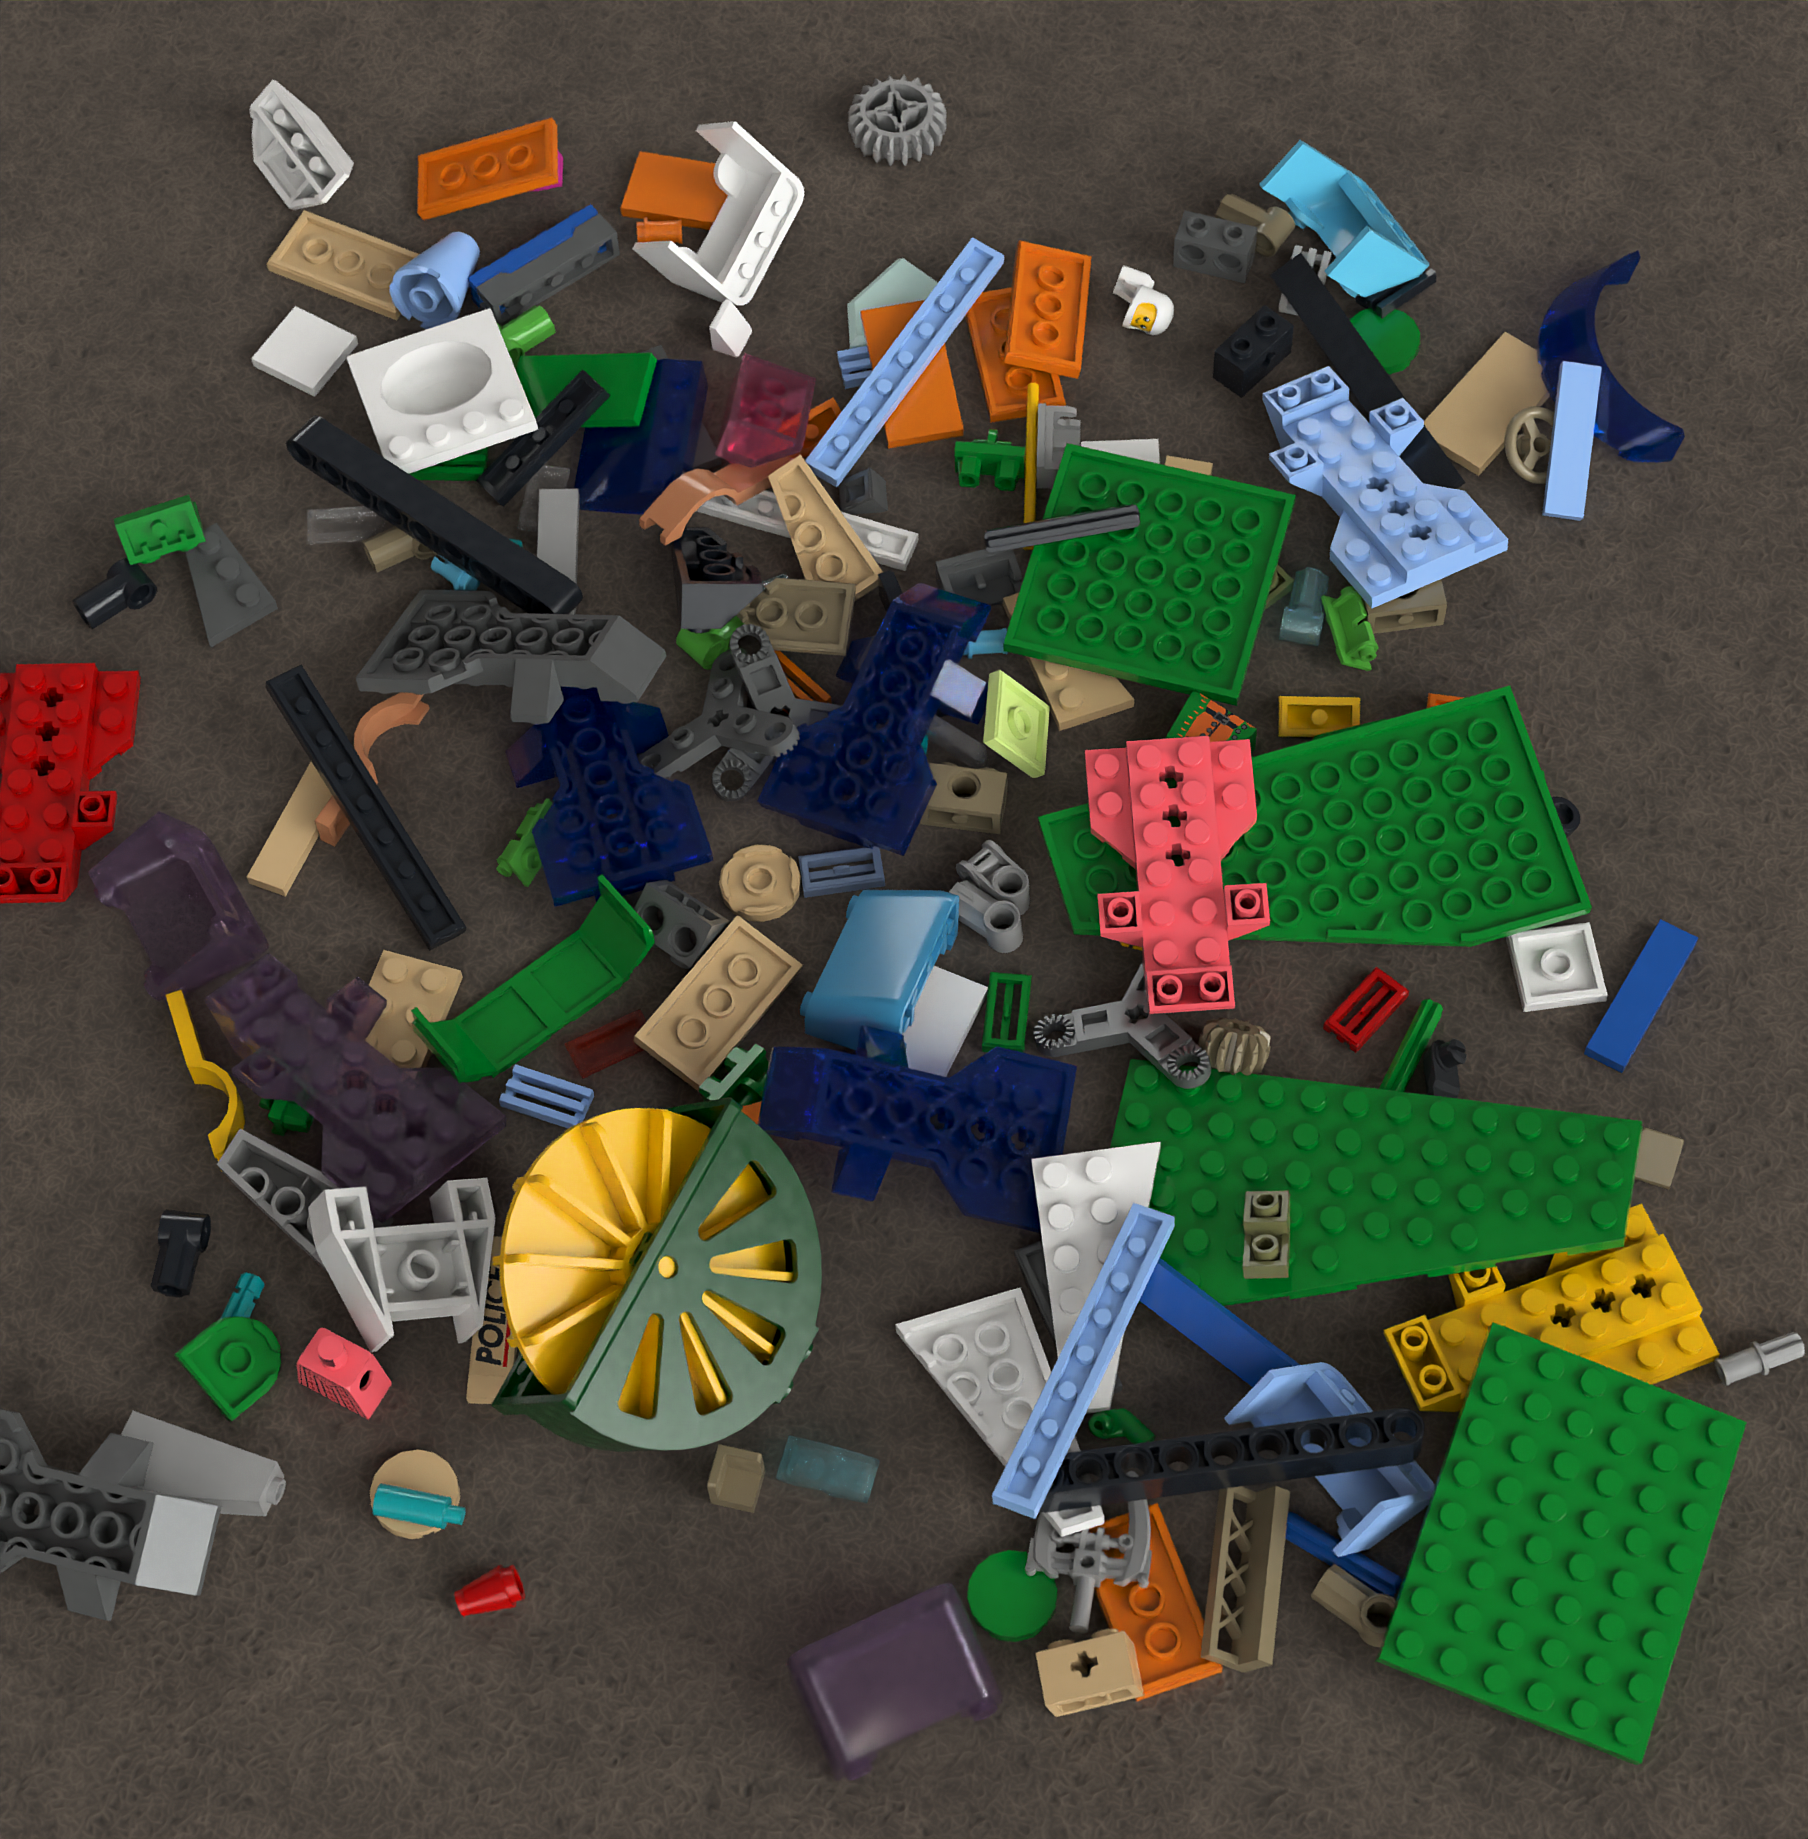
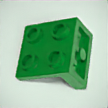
M189 494L114 518L116 530L130 565L151 563L159 559L161 555L174 551H189L199 543L206 541L197 504L191 501Z

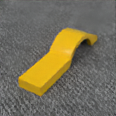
M181 989L166 994V999L188 1070L195 1084L211 1085L223 1090L229 1097L227 1114L220 1125L208 1134L213 1154L219 1162L238 1130H243L244 1105L229 1074L215 1063L205 1060L190 1008Z

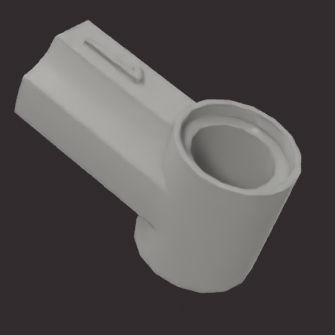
M966 880L960 883L957 882L949 893L959 896L958 920L985 937L988 945L999 953H1009L1020 947L1023 941L1021 915L1019 909L1013 903L997 901ZM1003 924L1010 925V927L1006 929L996 928Z

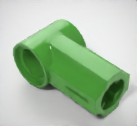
M540 305L538 307L533 306L504 326L497 323L515 368L519 356H525V352L556 333L555 326L548 313Z
M735 616L723 628L711 629L707 633H693L688 631V629H681L677 635L676 644L701 667L709 670L712 669L716 658L729 650V641L736 628L744 624Z

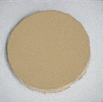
M756 844L742 848L734 853V858L722 867L719 887L724 904L733 914L748 921L765 922L779 918L792 909L800 896L801 875L797 863L791 856L789 858L786 854L782 853L781 849L775 846Z
M419 1449L401 1452L385 1461L376 1472L370 1488L372 1509L375 1493L380 1483L451 1497L452 1505L458 1506L460 1501L458 1479L450 1464L436 1453ZM376 1516L382 1527L395 1536L408 1539L423 1538V1535L430 1534L433 1531L436 1533L441 1530L435 1527Z

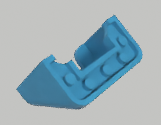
M863 890L859 896H852L846 912L848 920L814 991H808L803 998L800 1015L805 1016V1034L896 1064L900 1063L907 1047V1043L902 1042V1032L905 1033L908 1026H912L914 1022V1008L939 954L944 955L946 949L951 951L958 935L959 896L942 890Z

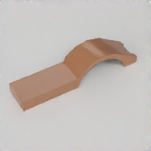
M770 442L715 473L698 468L686 472L670 483L640 517L639 526L644 530L654 524L664 529L660 534V542L666 546L682 536L685 525L703 503L715 496L724 495L738 506L772 487L768 475L793 459Z
M400 692L373 706L360 719L354 733V749L376 784H378L375 770L372 762L368 759L370 747L379 735L392 727L403 724L419 725L430 709L428 704L420 701L423 695ZM333 795L315 819L320 839L334 847L350 825Z

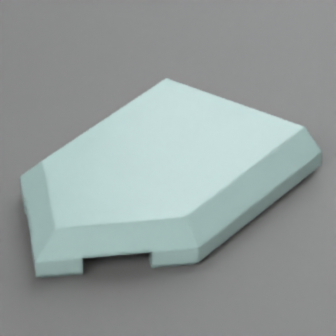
M904 258L897 259L847 304L850 349L867 346L861 322V310L926 300L938 282Z

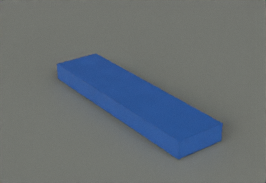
M1660 919L1586 1046L1585 1055L1623 1073L1696 946L1698 937Z
M1159 1258L1139 1301L1251 1387H1254L1269 1370L1300 1365Z

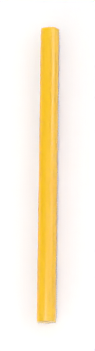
M1030 383L1027 386L1024 523L1033 522L1036 517L1039 385L1037 383ZM1033 545V546H1028V547H1023V549H1024V550H1033L1034 545Z

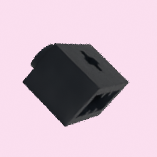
M1264 305L1214 351L1213 378L1240 398L1244 397L1291 353L1294 325Z

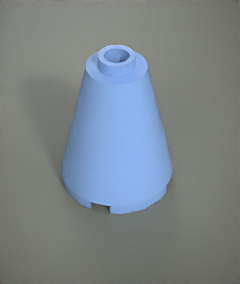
M452 232L396 271L389 292L393 304L405 318L410 320L411 317L422 321L423 323L420 327L424 329H429L458 318L469 288L468 277L473 275L480 255L479 247L474 239L462 232Z

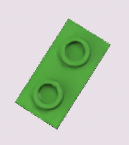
M1353 586L1343 588L1340 592L1341 596L1337 599L1323 595L1321 600L1326 613V621L1330 626L1336 646V654L1341 664L1370 671L1372 668L1369 661L1376 658L1378 645L1375 641L1370 622L1363 621L1358 625L1362 619L1368 616L1363 598Z
M546 798L543 804L537 803L535 807L528 809L527 815L515 832L521 838L520 841L511 839L502 855L497 859L499 865L496 869L501 875L510 877L512 873H515L526 887H529L568 824L550 799Z

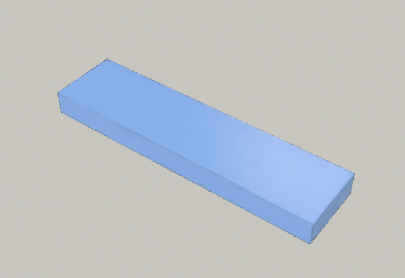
M1563 361L1560 364L1542 516L1581 521L1584 517L1601 366Z

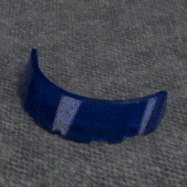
M1637 250L1577 280L1556 297L1550 305L1539 330L1537 359L1542 366L1541 376L1555 404L1560 364L1563 361L1601 366L1593 437L1619 450L1618 456L1632 462L1672 461L1685 438L1684 430L1649 411L1620 385L1602 356L1595 331V312L1602 289L1605 285L1628 284L1641 258Z

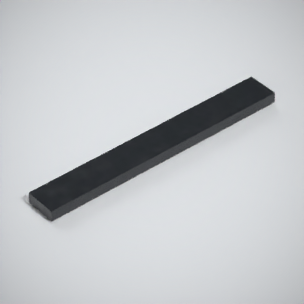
M1299 253L1270 275L1369 416L1370 411L1401 398H1404L1408 403L1302 253ZM1424 425L1399 457L1422 483L1458 489L1465 484V481Z
M299 665L266 681L265 688L429 951L466 932V926L303 666Z

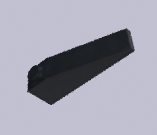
M685 527L682 536L670 543L677 611L681 629H688V631L693 633H707L711 629H721L762 592L763 583L759 569L754 565L745 566L743 564V556L740 553H729L727 551V543L709 527Z

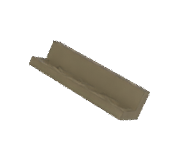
M1242 1486L1219 1489L1201 1658L1240 1672H1249L1272 1665L1290 1498L1289 1490L1279 1486H1273L1258 1492ZM1234 1498L1247 1503L1246 1519L1241 1525L1232 1511ZM1233 1539L1242 1553L1241 1564L1236 1568L1228 1555V1545ZM1227 1583L1231 1584L1237 1595L1236 1608L1230 1611L1223 1598L1224 1586ZM1224 1626L1232 1639L1231 1653L1217 1649L1219 1630Z

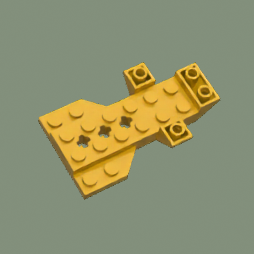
M1642 1204L1630 1208L1624 1247L1568 1255L1567 1252L1556 1253L1544 1278L1505 1292L1506 1285L1497 1266L1448 1274L1457 1306L1456 1310L1429 1320L1423 1315L1384 1330V1336L1420 1411L1457 1412L1461 1410L1488 1327L1493 1322L1651 1385L1714 1362L1720 1355L1700 1317L1702 1307L1664 1233L1661 1235L1657 1234ZM1634 1287L1646 1289L1649 1292L1648 1297L1642 1298L1641 1292L1635 1295L1633 1293ZM1599 1301L1602 1304H1607L1609 1306L1608 1312L1602 1313L1601 1307L1595 1310L1593 1308L1594 1302ZM1561 1316L1562 1319L1566 1318L1569 1321L1568 1327L1563 1328L1560 1322L1554 1324V1317Z

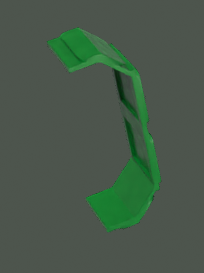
M602 874L597 877L601 896L579 930L455 1019L429 1022L417 1007L411 1010L414 1018L412 1022L414 1032L459 1084L479 1081L485 1076H492L494 1078L499 1073L510 1068L549 1040L553 1034L568 1023L575 1021L617 991L630 979V974L634 968L643 961L655 943L653 932L648 924Z

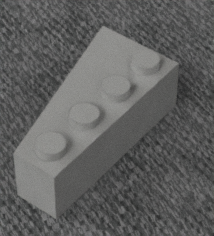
M239 1129L217 1163V1166L240 1191L327 1272L315 1249L308 1207L324 1190L351 1187L250 1133ZM368 1197L374 1228L390 1227L394 1219L384 1205Z

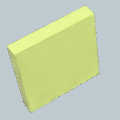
M998 670L990 673L983 743L1030 777L1037 778L1045 775L1050 706L1003 671Z

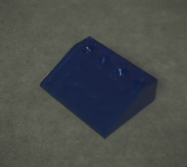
M657 360L639 426L585 427L574 489H578L580 495L579 510L643 515L670 483L682 474L693 470L708 390L702 361Z

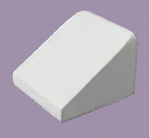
M727 299L723 301L709 326L713 350L733 357L740 355L752 333L748 322L734 304Z

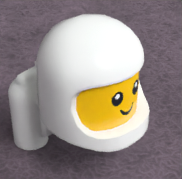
M1124 265L1113 291L1114 294L1130 303L1122 326L1128 329H1139L1150 335L1163 333L1170 325L1174 314V305L1171 299L1165 294L1152 289L1154 281L1149 274Z

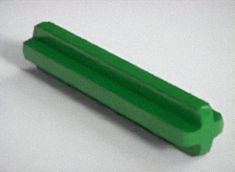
M1424 999L1421 1002L1379 1089L1405 1091L1442 1016L1443 1006L1440 1003L1434 1002L1431 999Z

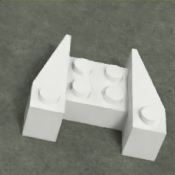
M487 1178L446 1181L429 1198L434 1223L374 1228L366 1187L324 1190L308 1207L315 1249L370 1352H377L394 1336L392 1325L394 1321L453 1316L458 1344L466 1342L483 1327L496 1219Z

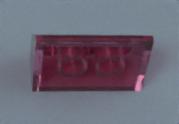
M744 353L730 386L715 456L724 458L734 464L753 468L801 452L816 378Z

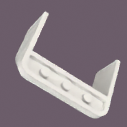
M735 121L702 124L698 126L696 131L721 153L714 167V179L717 186L728 196L698 253H694L687 247H678L672 241L637 242L633 250L668 280L678 286L721 303L727 299L734 306L745 305L754 296L803 202L804 189L801 181Z

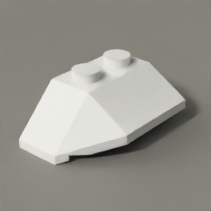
M272 80L250 106V117L253 118L252 145L254 162L288 208L297 210L326 203L349 177L354 163L320 118L281 84Z

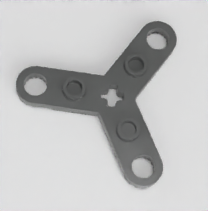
M744 624L736 628L729 641V652L754 710L768 713L772 710L778 713L783 709L789 712L788 718L793 721L800 733V740H796L797 742L850 750H865L874 745L873 743L877 741L881 730L878 718L873 712L864 708L859 709L838 704L796 699L765 630L754 624ZM745 635H752L759 640L761 649L751 656L745 655V653L739 650L738 640ZM861 719L866 721L871 728V735L865 740L852 737L848 727L853 720ZM730 748L713 771L711 778L713 791L718 797L726 801L742 799L748 794L776 756L770 757L760 752L754 754ZM727 770H735L741 774L743 785L736 791H729L720 782L721 774Z
M739 648V650H741L742 653L748 655L744 649ZM727 650L719 655L712 665L702 715L687 725L677 728L670 736L642 753L635 760L632 772L642 786L653 788L655 784L658 787L660 782L665 783V778H670L671 774L678 770L680 772L684 771L721 746L754 754L760 752L770 757H780L781 753L783 755L787 754L786 750L792 751L794 749L792 745L797 746L798 742L796 740H800V733L793 721L788 717L746 708L748 694L736 666L734 667L733 665L734 662L731 654ZM652 764H655L656 767H655L654 769L650 770V769H649V766H650L651 768H653L654 766H653Z
M1141 963L1122 1001L1072 1010V1013L1065 1015L1059 1014V1016H1056V1014H1051L1052 1017L1048 1018V1016H1045L1044 1020L1040 1019L1038 1025L1034 1027L1033 1035L1036 1047L1040 1053L1049 1057H1059L1130 1043L1178 1087L1187 1089L1198 1087L1204 1084L1211 1075L1210 1060L1205 1050H1202L1201 1047L1194 1043L1192 1038L1169 1018L1166 1013L1149 1014L1143 963ZM1139 1015L1145 1016V1019H1139L1136 1024L1131 1023L1130 1019L1136 1020ZM1054 1031L1065 1032V1036H1062V1040L1058 1038V1042L1055 1040L1051 1042L1050 1039L1046 1040L1045 1038ZM1187 1062L1200 1064L1197 1066L1198 1070L1195 1068L1193 1069L1194 1072L1189 1071V1074L1186 1071L1182 1073L1179 1067Z

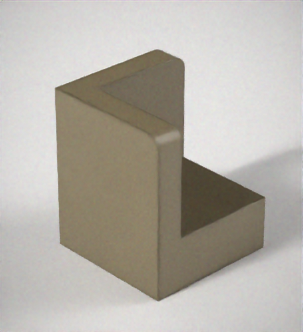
M719 1444L707 1484L711 1504L754 1513L765 1475L762 1454Z

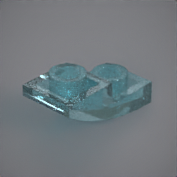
M789 1436L776 1478L783 1483L821 1490L829 1496L868 1503L880 1461L874 1457L851 1450Z

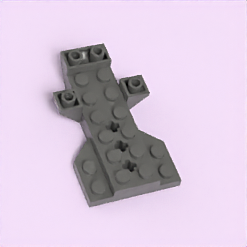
M420 590L356 676V681L360 691L378 692L380 694L406 692L416 695L433 693L452 684H469L471 686L505 685L513 687L510 712L512 722H527L538 725L549 723L564 701L560 687H578L579 689L596 687L601 701H618L623 704L638 702L665 660L666 652L665 649L619 615L510 613L505 607H500L495 595L491 591Z
M0 1408V1574L24 1557L56 1565L68 1611L111 1621L120 1582L201 1596L222 1506L140 1488L144 1486L154 1443L120 1434L110 1433L80 1473L49 1466L46 1464L21 1414ZM36 1504L40 1507L39 1515L34 1513Z

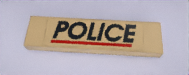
M493 1236L483 1327L472 1336L466 1399L468 1403L492 1404L516 1362L517 1347L510 1348L506 1339L512 1332L508 1325L502 1301L500 1267L492 1266V1256L500 1255L502 1237Z

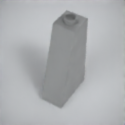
M132 1411L121 1433L124 1436L154 1443L144 1486L140 1488L222 1506L220 1514L266 1516L271 1505H277L283 1496L286 1481L277 1461L136 1411Z

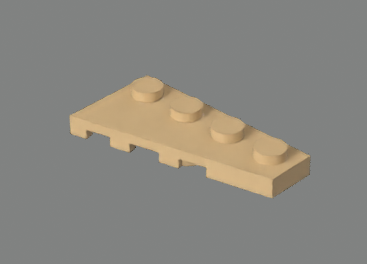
M801 454L768 475L805 580L856 584L855 601L878 586V574L883 573V571Z
M1019 593L1003 598V607L1009 620H1011ZM1026 656L1046 703L1050 706V712L1059 731L1134 707V698L1116 677Z

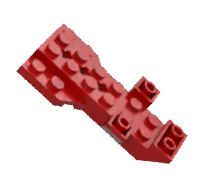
M95 663L16 664L15 673H0V773L2 774L0 786V903L65 902L78 886L82 850L114 830L117 792L89 791L90 780L102 771L101 767L118 753L120 755L124 754L134 745L141 682L138 671H98ZM45 772H48V775L41 776Z

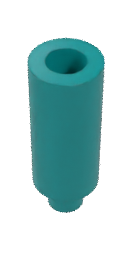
M383 1483L379 1484L373 1502V1515L439 1529H445L447 1523L462 1525L466 1513L465 1507L452 1505L451 1497Z

